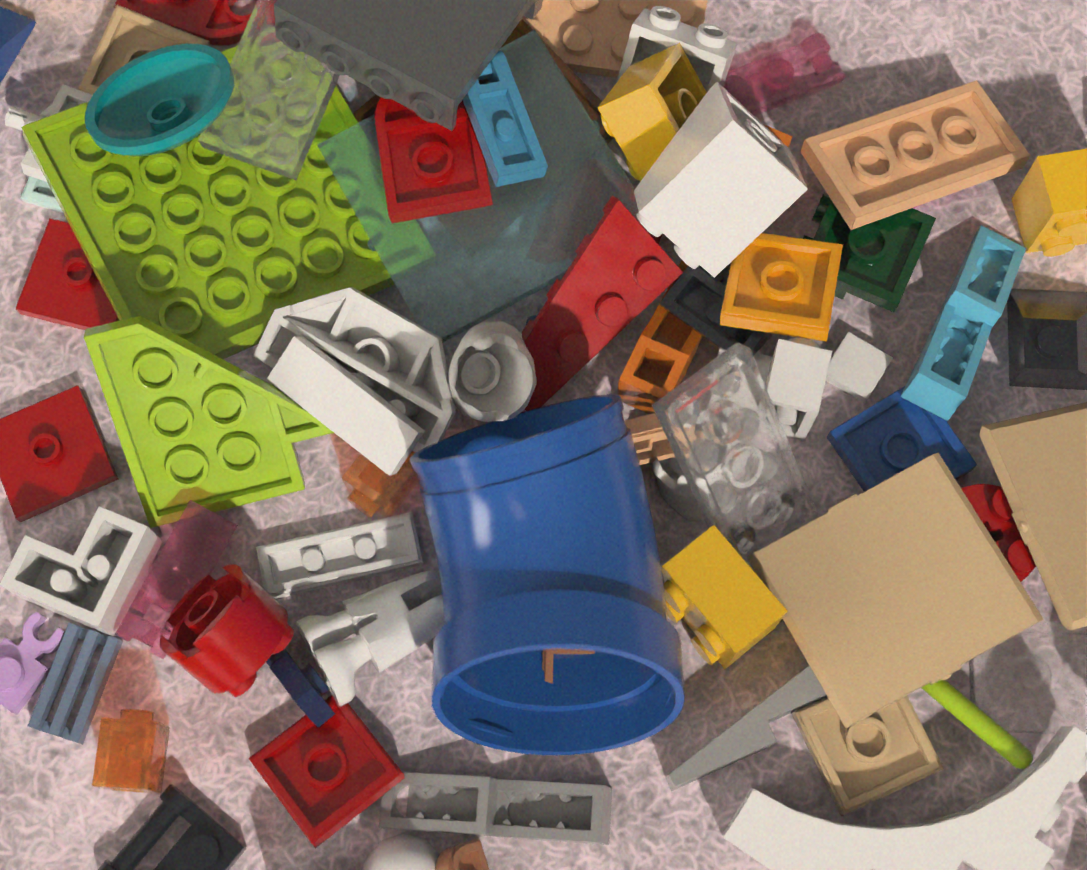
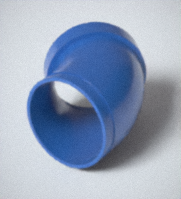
M620 395L589 396L521 412L510 420L491 421L442 439L421 449L410 457L413 471L417 473L421 485L420 494L435 547L443 599L444 626L439 630L433 644L432 708L438 720L445 727L469 741L498 750L523 754L576 755L594 753L627 746L655 735L670 725L683 708L684 681L681 640L677 630L667 619L663 576L650 504L631 430L629 427H626L622 413L624 406ZM543 649L595 651L594 654H554L553 684L545 681V671L542 670Z

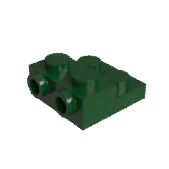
M823 193L812 218V221L820 224L814 238L804 235L803 239L843 244L835 297L843 300L845 294L849 293L891 312H895L936 218L911 208L850 230L828 194Z

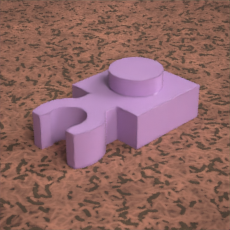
M38 612L32 614L24 623L22 630L23 639L18 645L6 637L0 643V704L16 715L25 706L50 671L40 660L45 654L54 653L58 650L65 631L58 628L51 638L46 641H40L38 630L47 618Z

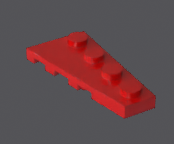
M614 195L610 197L602 211L605 214L591 235L587 233L575 250L578 255L562 279L557 278L546 294L548 300L535 320H529L521 332L522 340L534 359L537 379L528 406L525 408L526 411L543 406L683 273Z

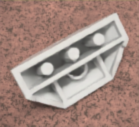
M353 287L273 311L253 357L274 368L292 338L302 335L425 430L412 451L418 452L443 439L456 410L450 391L448 369L441 337Z

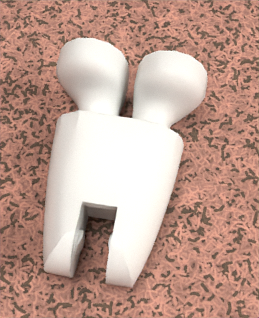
M437 570L410 575L343 600L344 610L331 616L307 615L296 621L298 630L317 667L319 666L334 700L341 707L352 701L355 695V673L364 663L371 660L376 670L381 673L395 662L436 637L439 630L444 626L440 575ZM354 633L356 634L355 637L350 638V639H348V640H346V641L341 642L343 639L347 638L348 636H350V635H352V634H354Z

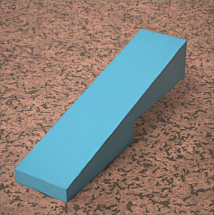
M982 225L974 235L902 392V398L946 421L951 418L968 395L992 327L1004 311L1026 251L1025 247Z

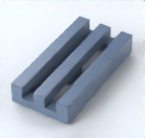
M68 623L27 726L83 745L123 641ZM79 639L84 640L52 723L48 722V716ZM97 645L104 646L73 728L65 727L96 647Z

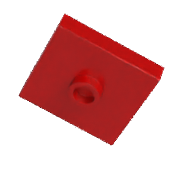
M49 218L15 309L21 315L81 330L120 321L69 223Z
M78 385L0 419V479L15 518L20 522L119 479L83 390Z
M332 695L325 699V701L335 714L320 727H317L307 715H304L248 758L315 849L405 778L403 772L348 703L339 707Z

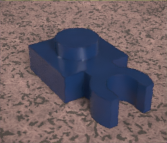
M286 649L270 656L266 661L269 668L294 702L317 727H320L335 714L322 697L330 688L310 663L301 670Z

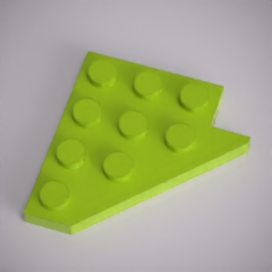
M141 316L85 329L84 340L150 528L305 490L304 477L294 443L334 432L277 387Z

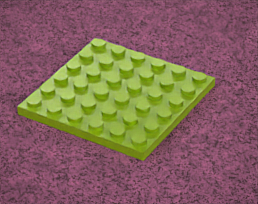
M276 31L221 52L227 58L234 73V87L228 103L220 116L205 131L174 149L148 156H126L103 150L93 141L86 129L85 112L89 101L21 126L23 136L119 320L141 316L222 359L259 344L275 309L294 305L349 287H353L370 296L434 268L437 263V255L415 219L391 223L387 209L381 161L324 64L304 52H296L289 49L281 40L276 38Z

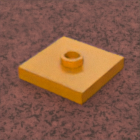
M761 233L731 261L720 314V325L827 342L843 244Z

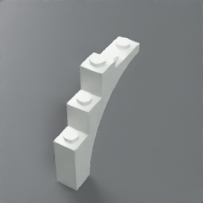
M1075 726L1061 727L1037 759L1001 790L964 810L922 823L876 827L832 822L791 809L751 788L722 836L770 870H957L961 862H964L974 870H1053V865L1048 863L1055 850L1036 839L1035 836L1039 829L1047 832L1059 817L1063 803L1059 802L1058 798L1068 782L1076 784L1086 773L1087 734Z

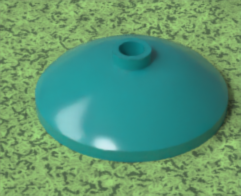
M178 44L146 53L119 68L95 91L85 112L86 129L100 148L114 154L148 156L179 147L205 131L223 112L234 87L233 70L224 54L213 47L203 44Z

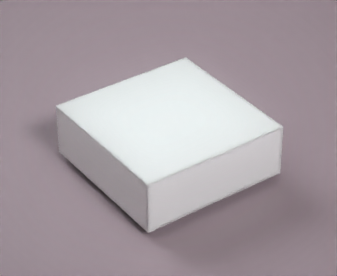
M848 331L830 360L826 381L865 404L893 357Z

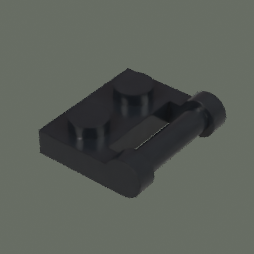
M170 784L160 795L159 798L162 800V803L113 861L111 862L106 859L98 870H134L179 815L189 822L191 826L154 870H229L247 847L176 786Z

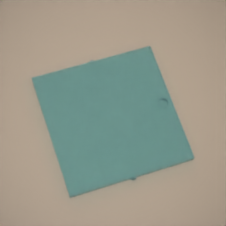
M535 30L510 42L499 50H502L506 56L548 168L544 177L495 187L487 166L493 205L391 223L387 209L375 115L317 145L369 237L368 248L378 253L416 323L441 337L442 343L553 284L557 278L562 279L578 255L575 250L587 233L591 235L605 214L602 210L612 195L618 198L639 222L636 216L639 211L634 195L635 187L600 134L599 123L590 118ZM488 79L479 81L480 85L490 83Z

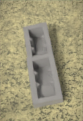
M810 665L669 773L666 780L671 791L771 747L777 740L769 725L770 722L827 697Z
M403 772L405 778L385 793L381 800L379 828L609 845L612 788L606 785ZM409 786L406 817H404L396 808V798L401 789Z

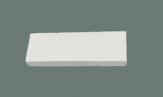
M302 335L292 338L266 379L389 476L397 474L425 432L424 429Z
M412 512L256 547L263 588L275 599L424 565Z

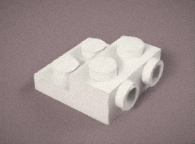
M655 6L651 11L644 8L632 24L617 81L630 65L680 43L706 92H708L716 82L722 87L724 86L737 43L728 40V33L720 26L704 23L696 28L680 22V14L672 8Z

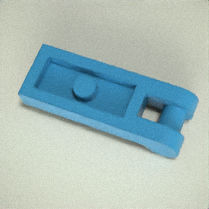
M499 50L463 98L465 108L495 187L544 177L548 168L506 56L502 50ZM488 79L490 82L482 85L479 83L480 80Z

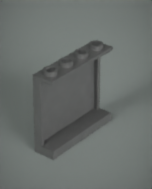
M277 0L274 4L276 38L281 40L289 49L296 52H304L326 64L334 73L343 76L347 75L370 87L378 96L384 99H392L415 111L423 120L430 123L436 122L452 131L456 126L458 105L523 16L533 20L542 8L543 0Z

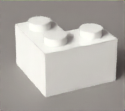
M796 337L790 338L788 341L778 339L772 356L763 355L759 350L743 365L719 348L704 410L726 423L804 441L819 413L832 351L821 349L819 344L806 338Z
M98 506L74 555L25 535L0 582V586L20 598L116 638L163 540L148 526Z

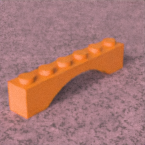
M764 125L788 148L790 147L793 136ZM681 260L678 267L684 272L688 265ZM678 278L667 288L663 298L671 289V287L675 284ZM660 304L635 345L619 379L617 392L623 403L648 414L670 409L703 338L701 334L664 309Z

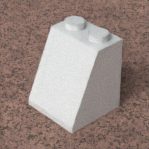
M716 82L635 188L634 195L639 211L636 216L643 227L652 235L659 237L663 233L675 243L674 250L688 266L696 269L700 265L715 278L808 190V187L789 148L724 87Z

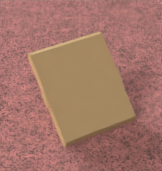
M1087 402L982 425L979 436L1013 511L1012 516L1024 544L1030 550L1061 624L1070 631L1087 626Z
M939 453L928 456L858 496L854 494L847 499L840 500L836 505L827 509V513L748 557L757 576L788 611L782 619L845 728L860 722L928 683L933 685L940 680L949 679L954 672L962 668L961 665L1044 620Z

